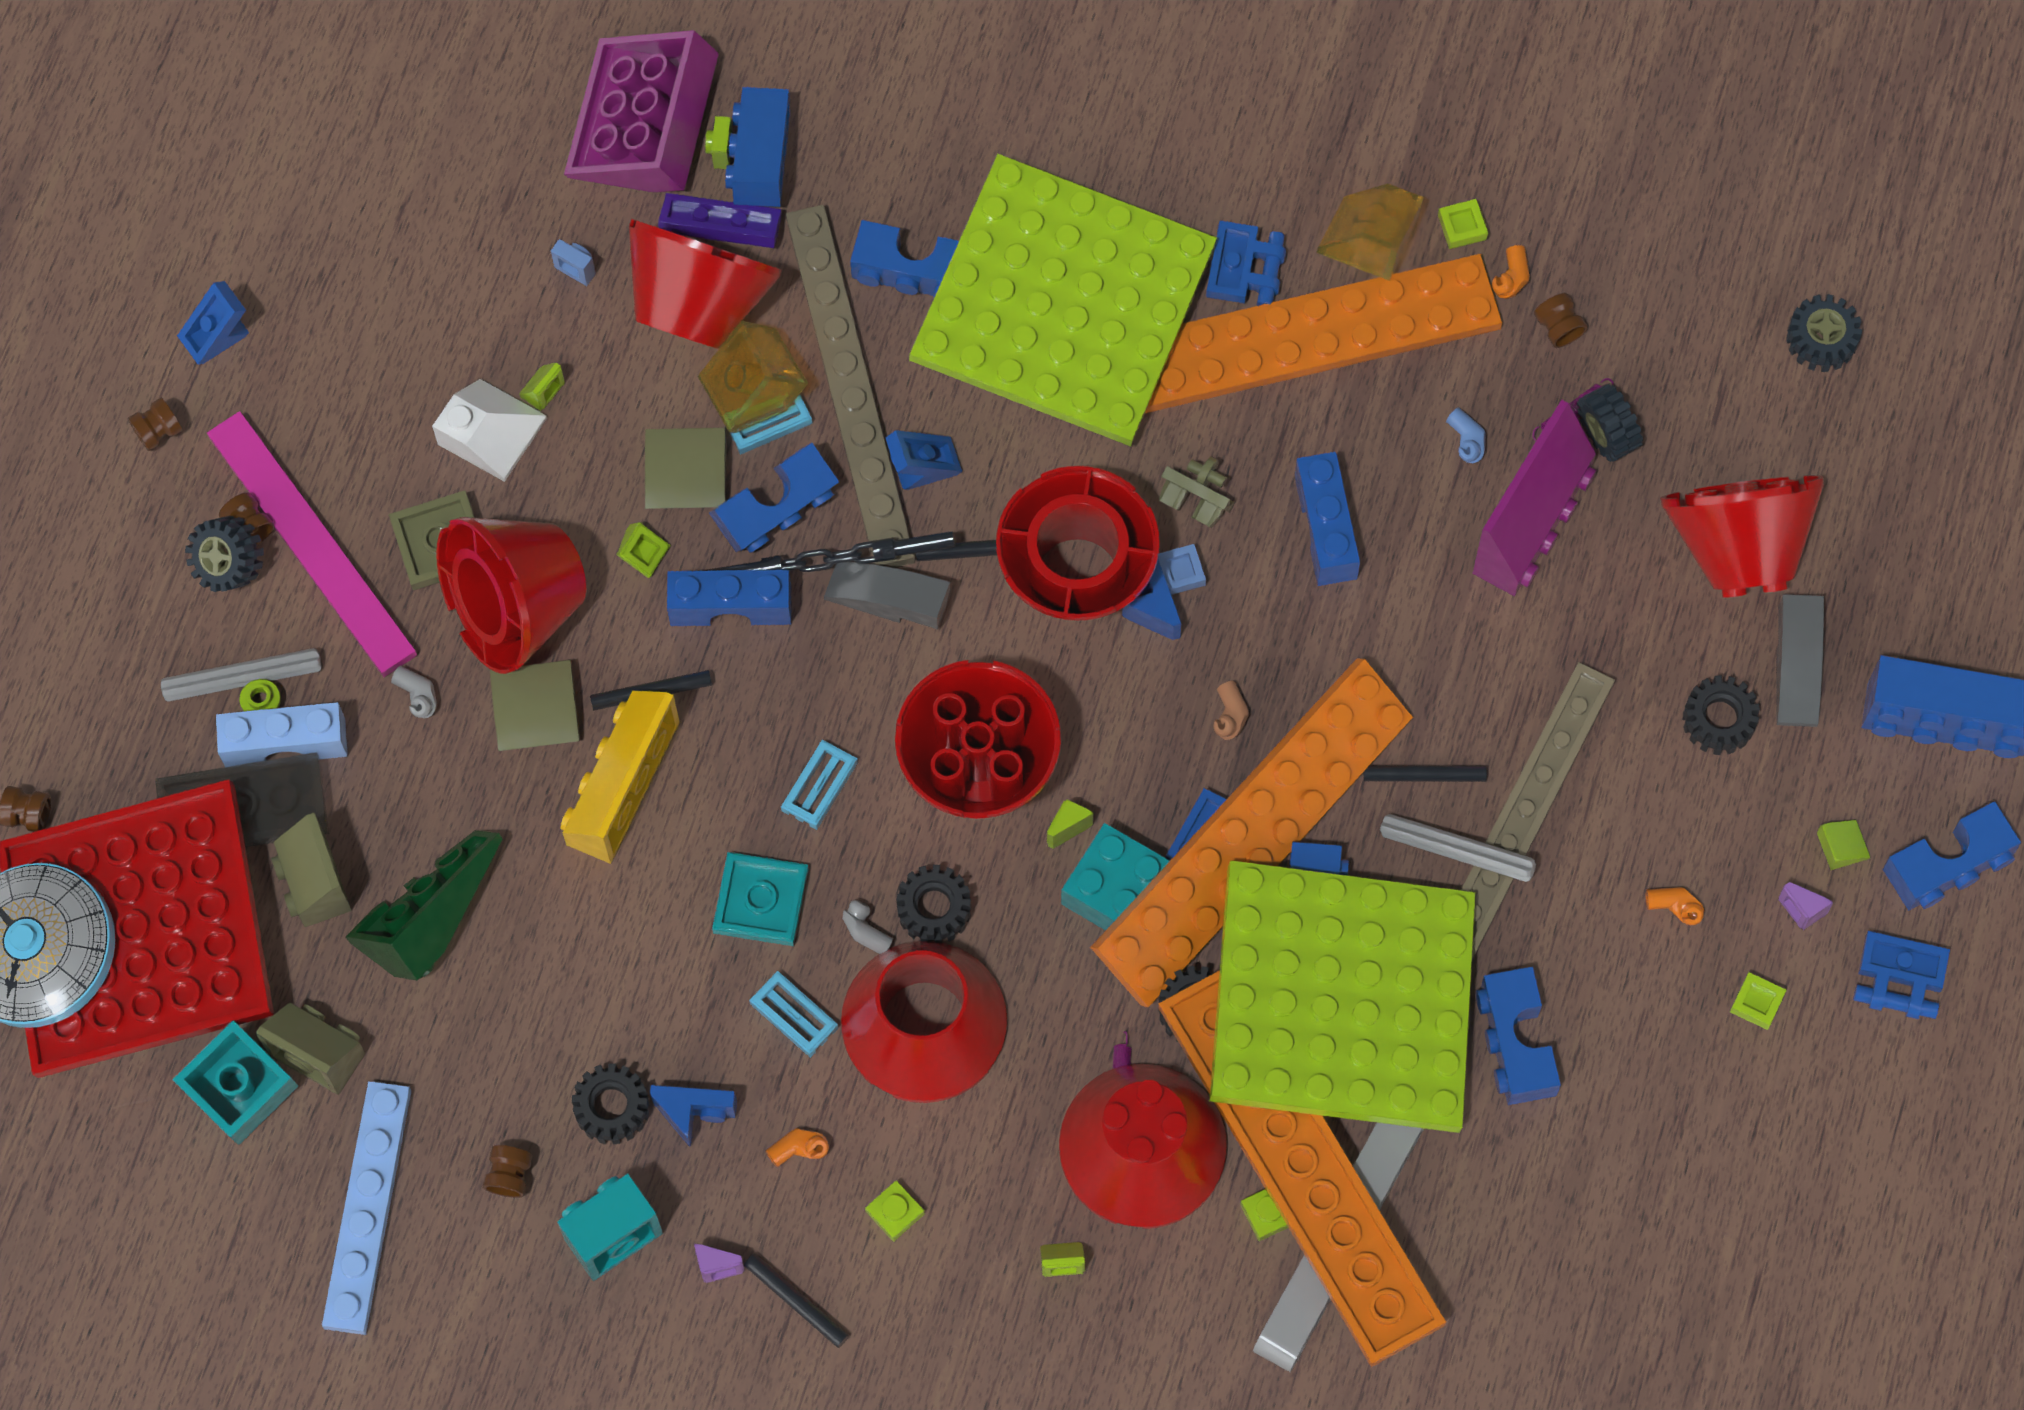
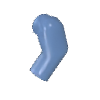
M1458 407L1449 415L1446 422L1461 435L1460 447L1458 449L1459 456L1467 463H1476L1485 454L1486 433L1478 423Z

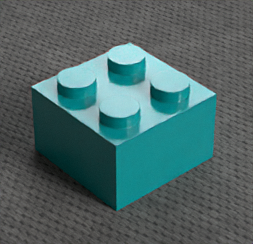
M1104 823L1061 889V905L1106 931L1168 864L1169 860Z
M234 1020L172 1079L237 1145H240L299 1087Z
M628 1173L620 1179L618 1176H614L606 1180L597 1188V1195L585 1203L583 1200L574 1202L562 1212L563 1218L557 1221L565 1242L592 1281H595L663 1234L657 1214Z

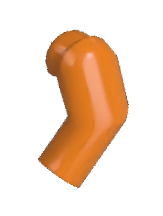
M1514 245L1506 249L1508 270L1502 273L1500 277L1495 276L1492 280V289L1500 298L1514 297L1530 280L1526 250L1522 245Z
M1682 887L1646 889L1647 910L1668 908L1680 921L1692 926L1702 921L1704 917L1703 905L1687 889Z
M794 1129L766 1149L765 1153L772 1163L779 1167L793 1155L810 1159H821L828 1153L829 1144L826 1137L821 1133Z

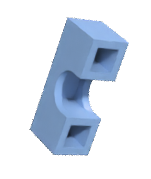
M338 702L216 714L218 754L226 769L266 765V756L278 752H297L303 754L307 761L347 757L346 723Z

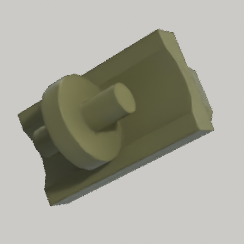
M1212 456L1207 459L1204 465L1193 459L1189 462L1187 470L1198 475L1196 481L1166 466L1161 476L1166 481L1163 485L1159 501L1179 511L1189 492L1197 495L1201 500L1191 518L1210 528L1220 519L1224 510L1230 513L1235 504L1234 501L1207 487L1209 482L1222 488L1227 480V477L1216 472L1219 460Z

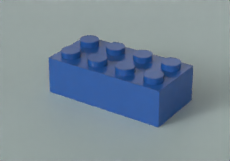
M1881 655L1867 683L1861 728L1872 730L1873 734L1881 737H1893L1896 734L1909 736L1915 742L1921 744L1943 742L1953 744L1954 748L1962 751H1975L1977 748L1989 750L2002 758L2024 756V680Z

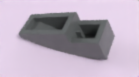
M841 562L835 565L824 600L900 623L901 619L938 629L951 594L950 582L902 569L865 563Z
M1783 594L1778 605L1779 644L1776 648V725L1818 726L1823 661L1824 596Z

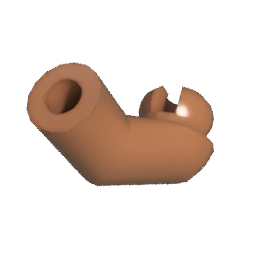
M1228 681L1217 688L1225 709L1219 720H1215L1213 728L1215 733L1224 740L1237 737L1249 717V710L1235 681Z

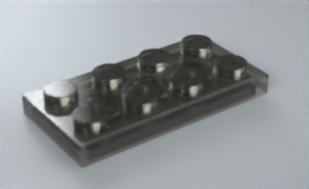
M317 752L155 779L157 799L220 781L231 780L235 785L245 847L274 843L275 840L302 818L314 812L324 834H329L320 758Z

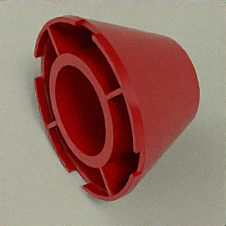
M631 219L629 224L635 321L719 349L780 278L781 269Z
M1067 466L1040 474V478L1031 482L1023 489L1020 488L1008 501L1002 512L996 536V550L1001 572L1008 585L1020 599L1035 610L1054 618L1074 621L1091 620L1117 612L1131 603L1144 590L1156 568L1159 555V531L1151 507L1147 506L1145 501L1135 491L1136 488L1129 482L1103 469L1088 466ZM1086 540L1105 549L1113 561L1103 572L1087 579H1069L1054 573L1045 565L1042 559L1051 548L1062 542Z
M473 517L453 519L449 521L450 525L441 529L436 550L438 576L448 611L456 609L465 628L459 634L481 663L490 670L501 674L518 670L583 604L586 597V577L580 556L567 534L554 524Z
M914 941L894 946L888 949V951L877 955L858 972L844 999L841 1027L847 1054L857 1071L866 1081L893 1095L894 1098L916 1103H931L944 1101L965 1093L989 1073V1069L996 1061L1000 1051H1002L1005 1042L1007 1012L1004 997L997 981L978 959L968 952L946 943ZM917 983H932L942 986L953 993L961 1003L962 1008L956 1019L944 1030L931 1035L917 1036L897 1029L888 1021L884 1015L888 1003L896 993L907 986Z

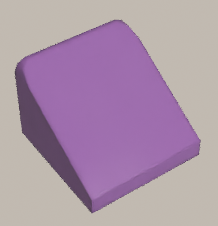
M1791 882L1784 885L1779 896L1781 904L1800 929L1803 930L1827 915L1833 904L1831 900Z
M694 1244L704 1282L708 1283L739 1275L745 1271L740 1255Z

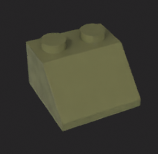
M315 812L308 814L274 841L278 855L271 858L278 880L286 879L290 889L289 893L283 894L291 917L299 915L304 927L352 911L324 831Z
M288 1003L259 1027L256 1032L258 1038L269 1056L339 1096L365 1056V1052L358 1042L360 1036L343 1025L339 1024L337 1029L326 1024L323 1022L325 1016L309 1005L304 1004L302 1009L292 1003Z

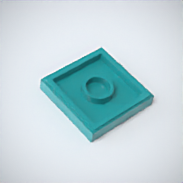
M727 852L712 927L713 934L794 946L809 871L808 865Z

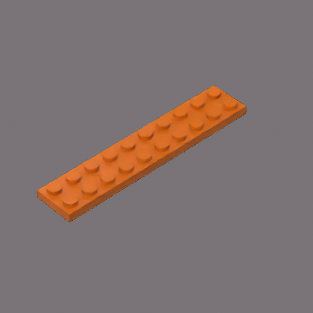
M1481 254L1272 302L1271 305L1263 304L1182 323L1145 413L1501 330L1502 321Z
M1357 658L1090 947L1141 1006L1149 1007L1158 998L1161 989L1165 990L1168 987L1165 984L1168 978L1174 980L1176 978L1174 972L1180 969L1182 971L1223 926L1227 869L1230 860L1278 866L1291 852L1292 842H1300L1413 718L1365 659Z
M1220 970L1158 1004L1160 1012L1209 1094ZM1214 1102L1371 1367L1446 1325L1445 1319L1322 1115Z

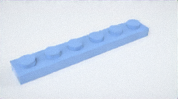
M368 1081L322 1327L326 1330L366 1335L410 1102L411 1089L408 1086Z

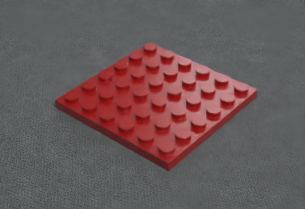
M231 780L220 781L0 841L1 872L16 866L33 863H47L67 868L88 881L102 895L111 912L115 928V950L112 964L102 986L91 1000L80 1010L59 1022L42 1027L25 1028L31 1071L35 1077L41 1078L222 1030L233 1020L240 1025L274 1015L236 790Z

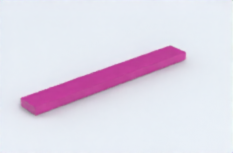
M240 411L208 431L207 435L246 490L257 500L262 512L269 516L278 534L383 678L395 671L399 666L416 657L415 649Z

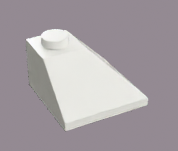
M479 379L452 396L432 427L439 446L505 482L547 420V416Z

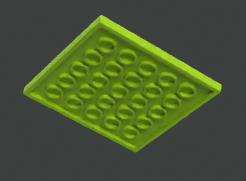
M997 154L909 354V361L1131 447L1213 252L1217 238Z
M1230 860L1227 869L1210 1101L1459 1133L1463 1128L1475 892Z

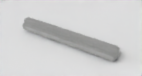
M311 648L166 677L161 680V691L166 701H174L244 687L253 680L265 679L274 681L318 672L321 670V659L317 649Z
M1387 814L1381 823L1380 831L1382 836L1397 842L1525 882L1530 881L1535 872V860L1518 853L1392 814Z

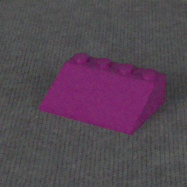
M695 30L599 38L564 175L570 179L647 192L684 190L719 53Z
M1561 399L1482 529L1472 574L1514 597L1521 585L1527 588L1530 586L1539 569V566L1535 565L1536 560L1541 553L1549 554L1559 535L1554 530L1560 520L1564 523L1569 521L1578 502L1573 500L1579 489L1587 491L1597 470L1592 468L1596 453L1568 402Z

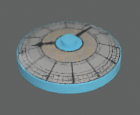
M47 863L16 866L0 873V1023L15 1027L33 1028L59 1022L87 1004L107 977L115 950L113 918L102 895L77 873L67 868Z

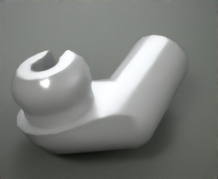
M399 666L392 676L391 683L409 692L411 700L409 708L415 717H430L437 707L434 684L429 679L403 666Z
M859 900L851 901L848 910L844 909L842 919L853 939L878 954L888 951L893 938L868 924L866 921L867 916L870 914V907Z

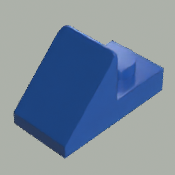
M225 281L214 282L177 337L198 365L204 364L248 335L247 328L240 320L246 309Z
M895 430L885 438L891 454V460L904 490H910L954 477L962 472L952 439L949 436Z
M1157 560L1154 573L1147 586L1141 592L1142 596L1136 597L1131 603L1122 608V616L1171 640L1179 639L1181 637V621L1160 562Z
M651 1085L650 1095L653 1104L688 1146H691L694 1115L700 1116V1119L712 1123L724 1122L725 1117L736 1118L737 1099L735 1091Z

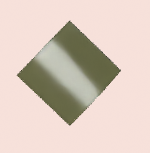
M725 428L645 429V509L718 507L726 501Z
M571 660L524 665L518 670L507 674L490 670L498 751L580 741Z

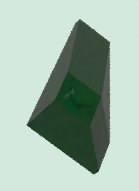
M479 830L473 831L436 860L435 871L422 876L418 880L413 877L403 886L407 892L388 906L385 901H382L374 907L346 936L348 942L394 977L418 981L428 975L433 970L434 963L442 956L449 945L503 839L500 834Z

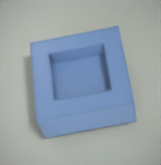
M560 239L551 250L554 268L588 286L596 275L590 252L579 244L572 243V245H569Z
M1194 544L1159 553L1158 560L1171 595L1206 585V578Z

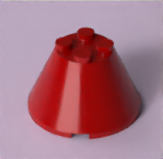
M1820 475L1803 476L1804 484H1799L1798 479L1789 480V477H1778L1696 488L1693 493L1685 494V499L1681 500L1679 492L1664 495L1661 497V506L1713 589L1722 590V597L1743 596L1747 594L1746 588L1762 586L1763 592H1776L1787 590V581L1795 578L1824 487V479Z
M968 660L958 661L930 673L907 696L896 722L895 749L897 760L909 785L923 800L933 807L948 814L964 818L997 817L1012 812L1028 803L1049 781L1060 753L1059 719L1053 703L1046 692L1034 679L1023 671L997 661H993V663H968Z
M1131 1064L1117 1067L1090 1081L1076 1095L1067 1109L1059 1138V1155L1064 1176L1081 1203L1094 1214L1116 1225L1119 1223L1127 1226L1142 1227V1229L1164 1227L1176 1223L1200 1208L1213 1193L1220 1180L1227 1149L1224 1124L1216 1105L1210 1101L1209 1095L1186 1075L1176 1070L1153 1064Z

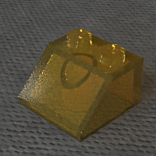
M1388 183L1344 196L1318 246L1317 253L1390 281L1416 229L1424 197Z
M742 320L697 376L726 428L732 433L739 432L787 411L808 384L776 328Z

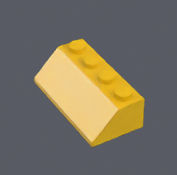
M632 691L627 702H620L613 717V723L616 725L610 737L604 736L597 748L595 757L599 760L593 772L587 771L583 776L578 789V794L581 796L575 808L569 807L562 819L560 828L563 830L567 846L609 864L612 863L680 723L674 695L670 693Z

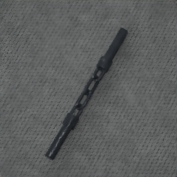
M953 531L894 540L892 537L858 543L849 550L831 552L827 549H818L802 552L796 558L783 560L782 555L762 558L761 561L702 571L799 569L802 572H814L829 569L835 563L855 561L856 563L864 564L895 560L897 556L956 547ZM872 547L874 556L860 558L862 551L859 549ZM825 555L823 557L825 564L806 566V557Z

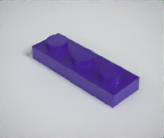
M666 193L658 220V228L683 236L774 248L781 223V209L752 205H734L733 202Z

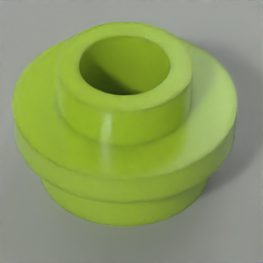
M265 679L249 682L242 689L239 698L244 712L279 708L281 703V695L278 688L271 681ZM257 693H265L267 695L263 702H253V697Z

